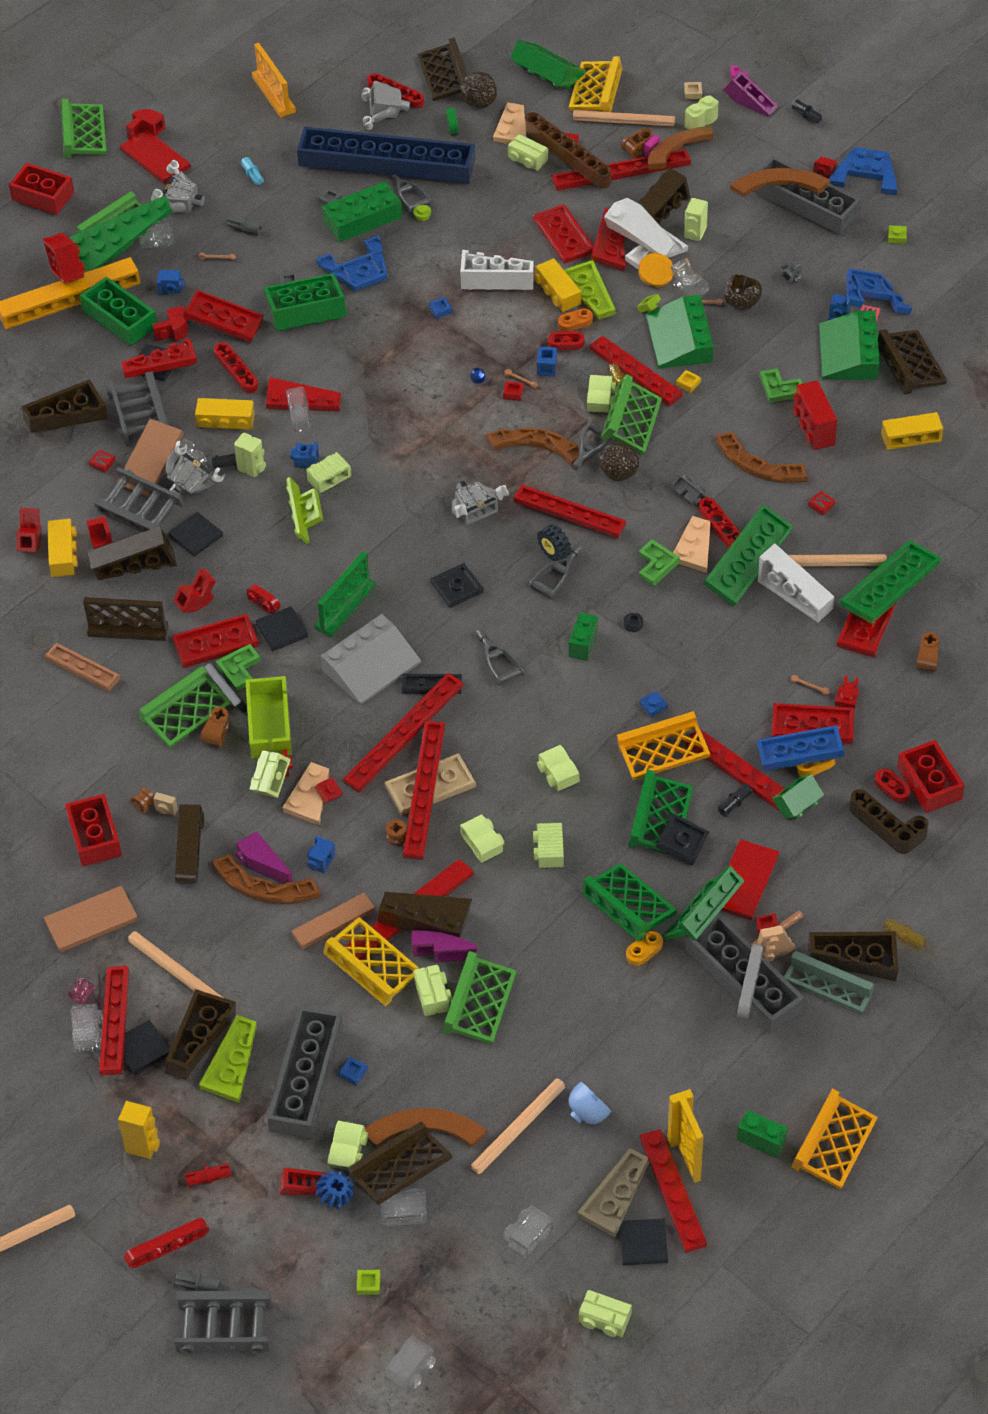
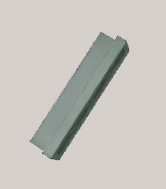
M794 951L791 957V965L784 976L791 985L861 1015L873 994V983L797 951ZM795 970L802 973L804 978L796 980L791 975ZM819 980L823 983L824 987L815 988L811 985V981ZM840 989L844 995L836 997L831 994L830 990ZM859 997L863 999L861 1006L851 1003L850 998Z

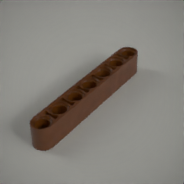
M531 112L525 116L526 133L547 147L549 151L597 187L604 189L611 185V168L538 113Z

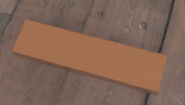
M55 643L44 655L46 661L107 692H110L120 680L119 674L58 643Z
M362 893L292 930V936L303 950L350 925L358 917L363 918L375 912V906L366 894Z

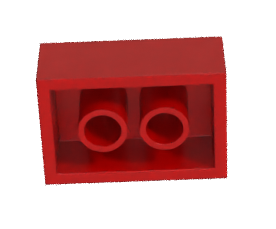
M27 162L9 183L11 199L13 201L56 215L75 193L72 177Z
M59 233L42 239L51 271L61 282L66 284L84 278L83 272L85 267L78 257L80 249L73 240H70L69 236L67 237L64 233Z
M818 380L796 385L793 414L799 419V426L805 432L807 443L811 444L813 450L834 446L837 418Z
M936 740L899 753L897 769L910 786L911 791L925 813L963 799L965 785Z
M105 793L65 804L68 821L82 867L122 856L120 842Z

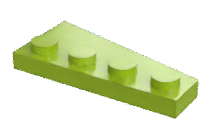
M593 260L564 269L581 290V300L599 320L616 314V309Z
M236 1015L199 1084L201 1090L240 1103L257 1028L256 1021Z

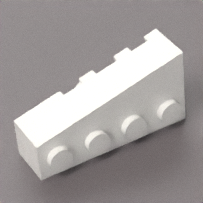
M462 250L461 289L533 290V261L517 258L505 260L498 255L487 257L484 256V253L477 252L474 255L469 254L468 250Z
M773 544L760 556L758 582L816 622H819L833 609L834 596L776 544Z

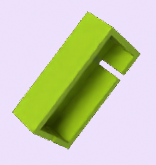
M286 676L246 680L251 757L260 758L262 750L283 755V750L287 749L288 755H292Z

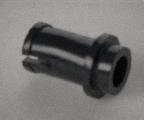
M235 454L215 455V457H212L213 468L237 465Z

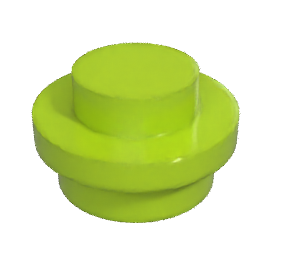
M419 205L413 211L414 216L419 221H426L431 215V209L426 205Z

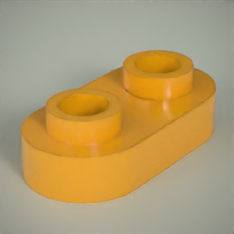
M835 759L797 765L798 775H817L832 768L835 765Z
M655 931L646 932L644 939L639 942L636 940L627 948V962L633 966L643 965L662 949V936Z

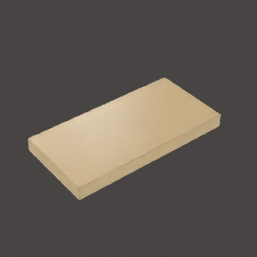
M459 753L440 760L433 804L476 787V782ZM417 770L385 782V787L401 816L410 813Z

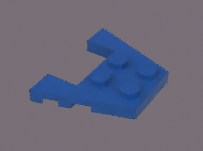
M854 147L829 178L830 184L843 188L847 175L883 180L881 193L897 195V185L889 152Z
M379 235L364 240L369 254L338 265L331 253L316 258V264L329 274L334 273L336 279L353 291H358L387 280Z
M849 268L846 274L847 305L862 307L865 302L863 298L866 297L874 298L878 301L888 300L895 313L910 315L912 307L910 305L906 306L903 303L904 298L892 291L894 287L881 273Z

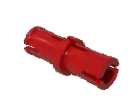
M229 1163L210 1168L206 1166L204 1169L185 1173L188 1187L206 1182L211 1184L212 1181L232 1177Z

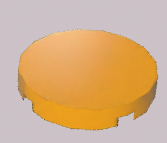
M651 253L642 258L638 274L646 285L661 288L671 282L674 275V266L667 256L660 253Z

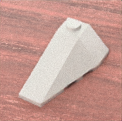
M629 198L615 202L604 216L607 227L654 253L668 256L675 246L674 241L642 205Z

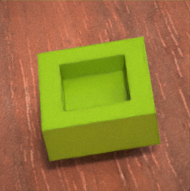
M889 225L888 243L906 244L907 226Z
M658 293L648 296L636 308L640 313L645 311L651 312L657 307L656 304L661 298Z
M357 1270V1295H380V1270Z

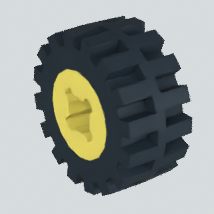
M549 524L537 533L538 545L541 546L540 548L544 551V554L548 555V558L553 561L560 560L571 550V543L568 542L569 538L565 536L566 533L562 532V529L558 528L556 524Z

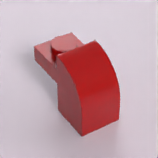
M152 109L135 111L132 113L133 120L126 126L128 140L146 129L157 136L166 128L164 115Z
M184 306L167 309L168 320L152 324L156 342L173 337L175 342H178L187 336L189 326L188 319L184 317Z
M20 508V528L16 532L17 551L36 552L40 546L42 535L40 509Z
M199 569L192 585H180L173 599L174 603L183 613L196 612L202 609L214 598L211 590L216 580L206 569Z

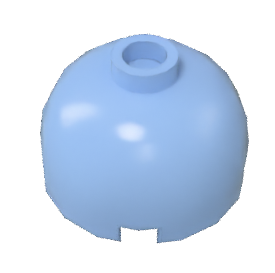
M582 1082L577 1084L570 1093L568 1099L569 1106L573 1110L570 1115L579 1123L584 1121L587 1124L595 1125L605 1120L612 1112Z

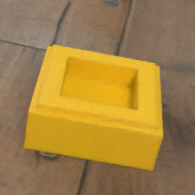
M687 370L676 380V386L690 393L701 383V377Z

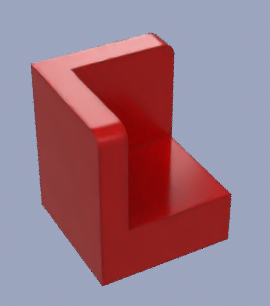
M105 516L86 521L94 549L112 543L111 533Z

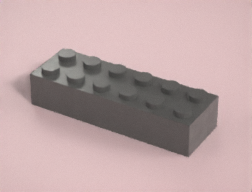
M772 156L758 171L774 168H799ZM792 183L774 186L768 184L753 191L838 234H841L860 215L861 199L832 184L820 194L798 187V185Z
M718 913L696 940H691L686 935L685 950L739 1003L752 945ZM762 956L749 1014L771 1035L803 1012L804 996Z
M299 1006L267 1117L269 1132L308 1139L313 1138L343 1030L342 1013Z

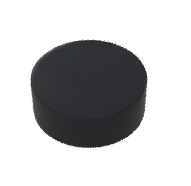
M638 613L627 614L624 617V628L629 632L640 631L643 628V617Z

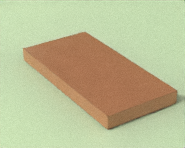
M150 419L124 470L129 469L135 475L158 485L166 469V460L173 449H175L176 442L181 440L184 432ZM127 483L124 489L133 492L136 486ZM143 490L140 495L149 498L151 493Z
M121 885L45 916L44 921L61 953L138 921V917Z

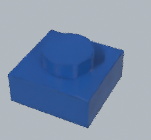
M657 691L640 699V706L651 718L668 709V704Z

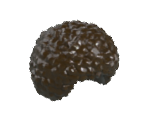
M479 71L468 74L461 85L463 101L469 106L484 108L491 105L497 97V88L492 76Z
M735 274L726 282L723 295L727 304L734 308L745 310L751 308L759 301L762 295V287L756 279L742 274Z
M622 442L611 443L601 451L599 464L607 477L613 481H623L637 472L639 457L629 445Z

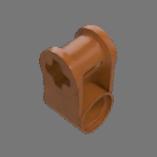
M649 128L640 129L622 141L621 149L627 151L631 158L637 159L644 154V144L653 136V131Z
M926 632L922 635L920 651H918L917 669L936 671L939 645L937 634Z
M216 707L211 711L201 733L202 743L222 747L230 727L229 714L225 708Z

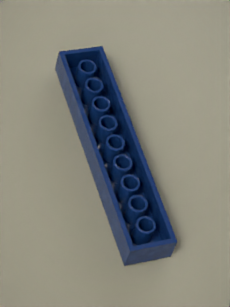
M304 127L297 148L298 166L382 175L396 174L397 176L470 183L475 163V144Z

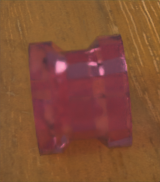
M77 978L74 982L75 987L70 989L68 995L73 1001L85 1005L89 1001V995L94 992L95 986L86 979Z

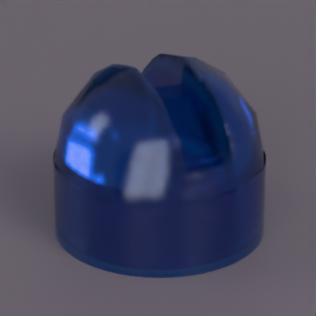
M476 367L471 371L470 376L473 383L480 384L485 381L483 369Z

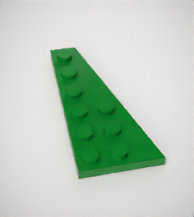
M164 195L70 236V240H73L80 249L78 257L85 267L83 273L100 268L107 261L115 259L130 247L137 237L144 236L147 233L146 230L151 226L159 224L173 213L167 196Z

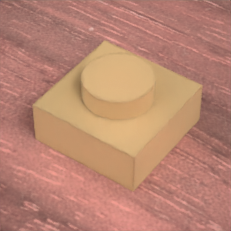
M701 82L684 83L685 99H702Z
M156 792L153 798L155 810L162 814L175 816L178 810L176 797Z

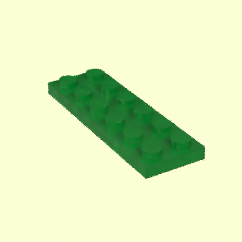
M762 504L704 580L703 584L734 607L757 577L760 556L773 544L779 547L794 526Z
M909 540L840 600V606L872 624L940 565L942 558Z

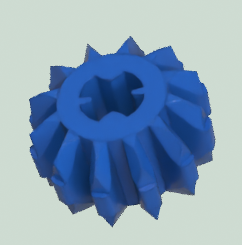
M333 1170L329 1171L328 1175L322 1174L316 1184L318 1189L316 1196L322 1197L320 1204L327 1202L328 1209L332 1205L336 1209H339L342 1205L346 1206L350 1201L349 1199L354 1195L352 1191L354 1183L348 1182L349 1176L343 1177L342 1171H339L336 1175Z

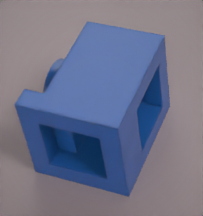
M159 270L157 278L159 296H162L163 293L181 294V289H184L185 280L181 278V271Z
M833 295L830 302L828 320L851 312V306L847 305L846 296Z
M539 347L537 376L555 377L557 348Z
M314 442V445L296 443L295 448H291L290 459H293L294 467L309 468L312 464L318 463V442Z
M316 836L314 838L315 846L311 847L307 854L309 859L307 866L313 871L325 873L336 855L335 843Z

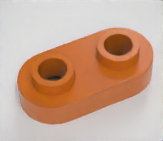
M579 309L563 314L558 318V328L565 332L589 326L593 322V313L588 309Z

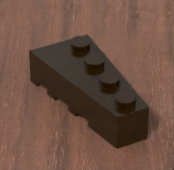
M669 168L660 176L656 184L650 187L648 193L639 200L638 204L642 205L660 225V220L662 218L667 219L673 208L677 210L681 206L680 202L691 198L687 178Z
M90 379L22 406L23 420L31 433L107 419L106 405Z
M161 526L88 552L91 569L98 580L123 576L125 572L141 573V569L153 568V570L161 569L160 566L170 564V567L177 566L174 549Z
M385 892L379 907L377 922L409 932L433 931L461 938L470 912L472 899Z
M896 931L809 933V957L841 970L896 981L899 971Z
M195 989L167 1056L165 1074L184 1080L188 1078L235 1016V1001Z

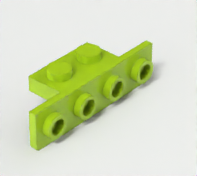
M291 477L286 478L288 485L286 490L290 496L289 505L293 511L291 517L296 527L294 532L298 539H302L306 544H309L307 528L323 521L319 495L315 488L300 494L299 486Z

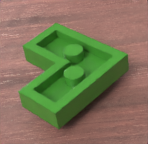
M778 368L760 371L759 377L769 403L794 399L796 385L803 384L801 378L782 381Z
M653 539L639 550L640 556L650 562L639 572L640 577L653 586L681 562L679 556Z
M249 644L217 660L216 666L237 692L246 687V680L253 679L246 669L261 661L258 653Z

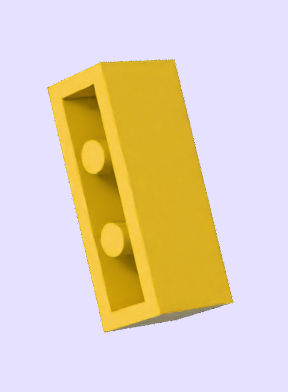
M554 258L535 266L534 279L536 283L542 286L545 294L551 297L556 307L558 306L564 312L581 305V290Z
M198 398L195 411L196 426L203 428L252 430L255 416L253 400Z
M937 412L883 420L881 435L887 450L941 442L943 426Z
M71 519L48 521L51 577L75 575V567H78L77 555H74V552H77V542L74 541V538L77 537L76 526H72Z
M126 1101L118 1118L125 1152L151 1159L153 1153L157 1152L160 1145V1139L157 1136L158 1129L155 1127V1117H153L152 1109L148 1106Z

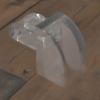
M682 258L671 266L676 279L673 284L684 296H702L710 290L704 274H694L688 258Z

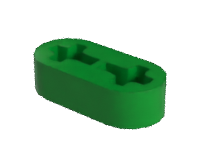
M455 107L446 108L449 134H459Z

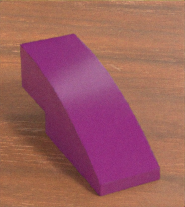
M412 931L413 957L434 955L435 963L466 961L469 951L477 953V946L465 939L441 932Z

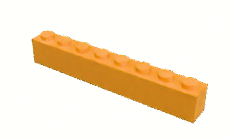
M130 257L83 273L84 278L66 284L58 281L0 301V320L4 328L8 329L81 304L80 295L106 276L124 289L140 284L139 271Z

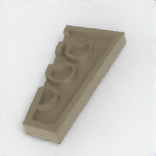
M629 1148L577 1212L578 1217L615 1238L649 1164L648 1157Z

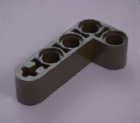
M856 789L851 793L850 812L896 852L907 854L926 839L929 822L924 816H914L904 824L865 790Z
M179 805L175 863L176 883L198 882L201 829L204 828V811L201 805Z

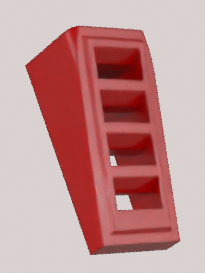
M284 1167L280 1174L279 1194L316 1195L318 1189L315 1187V1179L320 1180L321 1175L327 1173ZM297 1179H301V1185H297ZM307 1179H310V1186H306Z

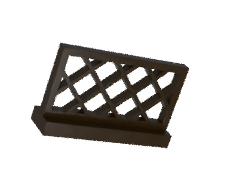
M455 37L448 39L449 44L417 54L433 101L461 93V85L468 75ZM448 51L445 56L440 55L441 52ZM431 57L429 61L423 60L422 58ZM436 59L441 60L439 64L433 63ZM446 62H450V63H451L449 67L443 66V65H444ZM429 67L435 68L433 72L427 70ZM439 70L445 71L443 75L437 73ZM449 73L455 74L453 78L447 76L449 75ZM437 78L439 80L437 83L431 82L432 79ZM447 81L449 83L447 86L441 85L442 82ZM453 84L460 85V87L451 88ZM437 89L443 90L441 93L434 95Z
M887 329L879 331L878 349L904 394H911L915 388L944 385L947 383L945 375L918 330L888 333ZM908 337H915L916 340H917V342H914V341H912V340H910V339H907V338H908ZM893 339L901 341V344L893 342ZM905 343L907 345H910L913 347V349L911 350L907 347H904L903 344ZM915 349L923 351L924 355L916 352ZM899 351L909 354L908 357L901 355ZM910 357H916L920 359V362L912 360ZM925 361L931 364L932 367L926 366L922 362ZM907 363L910 364V365H912V366H915V367H916L915 370L909 368V367L907 366ZM918 369L928 372L927 375L918 372ZM930 374L938 376L939 379L930 377ZM914 376L923 379V381L916 382Z
M84 597L83 604L88 623V637L166 641L169 625L165 619L162 601ZM90 605H97L99 608L95 609ZM110 606H116L118 609L114 610ZM129 607H136L138 610L134 611ZM149 608H158V611L153 612ZM105 610L110 614L107 616L102 611ZM124 611L128 613L129 616L126 617L123 614H121V612ZM144 612L145 614H147V615H149V616H148L147 618H145V617H143V616L140 615V614Z
M421 1121L348 1167V1171L354 1185L357 1188L360 1187L377 1205H380L453 1157L428 1132L426 1125ZM412 1154L411 1159H405L406 1157ZM418 1154H427L426 1159H416ZM432 1154H443L439 1158H432ZM409 1165L408 1170L398 1171L399 1166ZM414 1165H424L420 1170H413ZM394 1166L392 1171H386L390 1167ZM381 1177H390L389 1182H379ZM396 1177H405L401 1182H394ZM375 1178L374 1182L367 1183L368 1181ZM377 1189H386L379 1196L376 1194Z

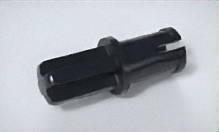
M799 99L793 102L797 107L792 105V109L802 114L803 118H808L816 124L822 121V114L815 111L811 105H806Z
M749 784L742 785L735 793H730L728 798L717 807L718 812L722 816L727 817L731 811L742 805V801L753 792V789Z

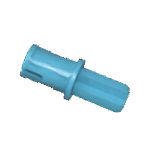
M249 157L243 158L241 166L245 169L246 175L256 185H261L264 179L259 173V168L252 163Z

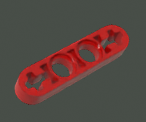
M377 73L370 74L367 77L368 88H372L374 81L388 84L399 89L401 93H406V95H401V100L409 101V107L419 109L424 106V95Z
M225 342L217 343L214 346L215 358L245 393H255L258 390V380L229 344ZM230 360L236 361L234 364H228L227 362ZM239 371L245 372L243 375H237L236 373Z
M709 497L702 498L699 501V513L705 520L710 521V527L729 549L734 539L736 540L740 535V531L714 499ZM715 517H719L722 519V521L715 522L712 519ZM731 530L733 533L726 535L723 531Z
M195 1219L128 1250L124 1255V1259L129 1268L140 1267L201 1239L208 1234L209 1227L205 1219Z

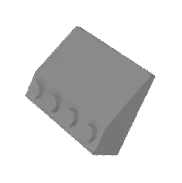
M383 614L321 655L322 671L359 705L365 703L402 677V674L408 673L421 663L420 658L396 626Z

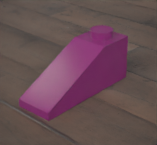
M741 70L723 89L735 102L767 117L778 106Z
M257 831L236 843V857L241 864L245 863L250 870L283 884L293 882L291 871Z

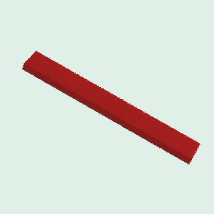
M683 149L669 154L665 169L648 170L649 156L607 164L611 168V180L668 170L669 168L691 165V159L687 150ZM576 170L552 175V182L556 191L593 184Z
M447 673L343 778L344 784L360 793L422 730L425 721H430L464 687L463 682Z
M425 721L403 858L424 860L445 732V722Z
M459 858L413 894L446 897L474 875V871ZM379 922L371 925L387 941L403 930ZM354 940V946L366 948V940ZM351 941L344 947H351ZM369 941V948L381 947L379 942ZM355 953V957L359 960H364L366 953Z

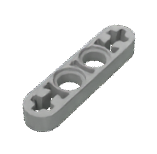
M752 945L737 1011V1017L748 1019L763 955L764 946Z

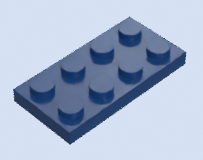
M837 725L757 740L764 771L845 756Z

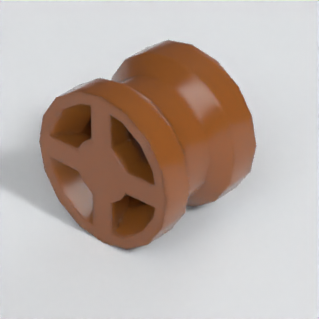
M143 787L139 790V794L134 795L130 801L135 809L141 813H146L148 807L154 805V794Z
M394 819L387 823L386 838L390 844L398 846L405 843L407 828L403 821Z

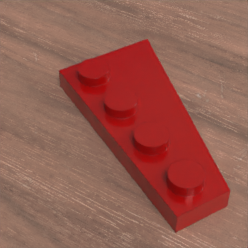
M605 207L590 260L624 271L626 267V262L624 261L625 250L623 248L624 236L607 227L604 216L609 208Z
M187 338L184 339L182 344H170L168 349L162 351L156 349L148 356L142 354L121 362L125 378H134L147 372L155 373L179 367H188L197 364V359L191 340Z
M269 377L266 409L340 411L342 397L341 392Z

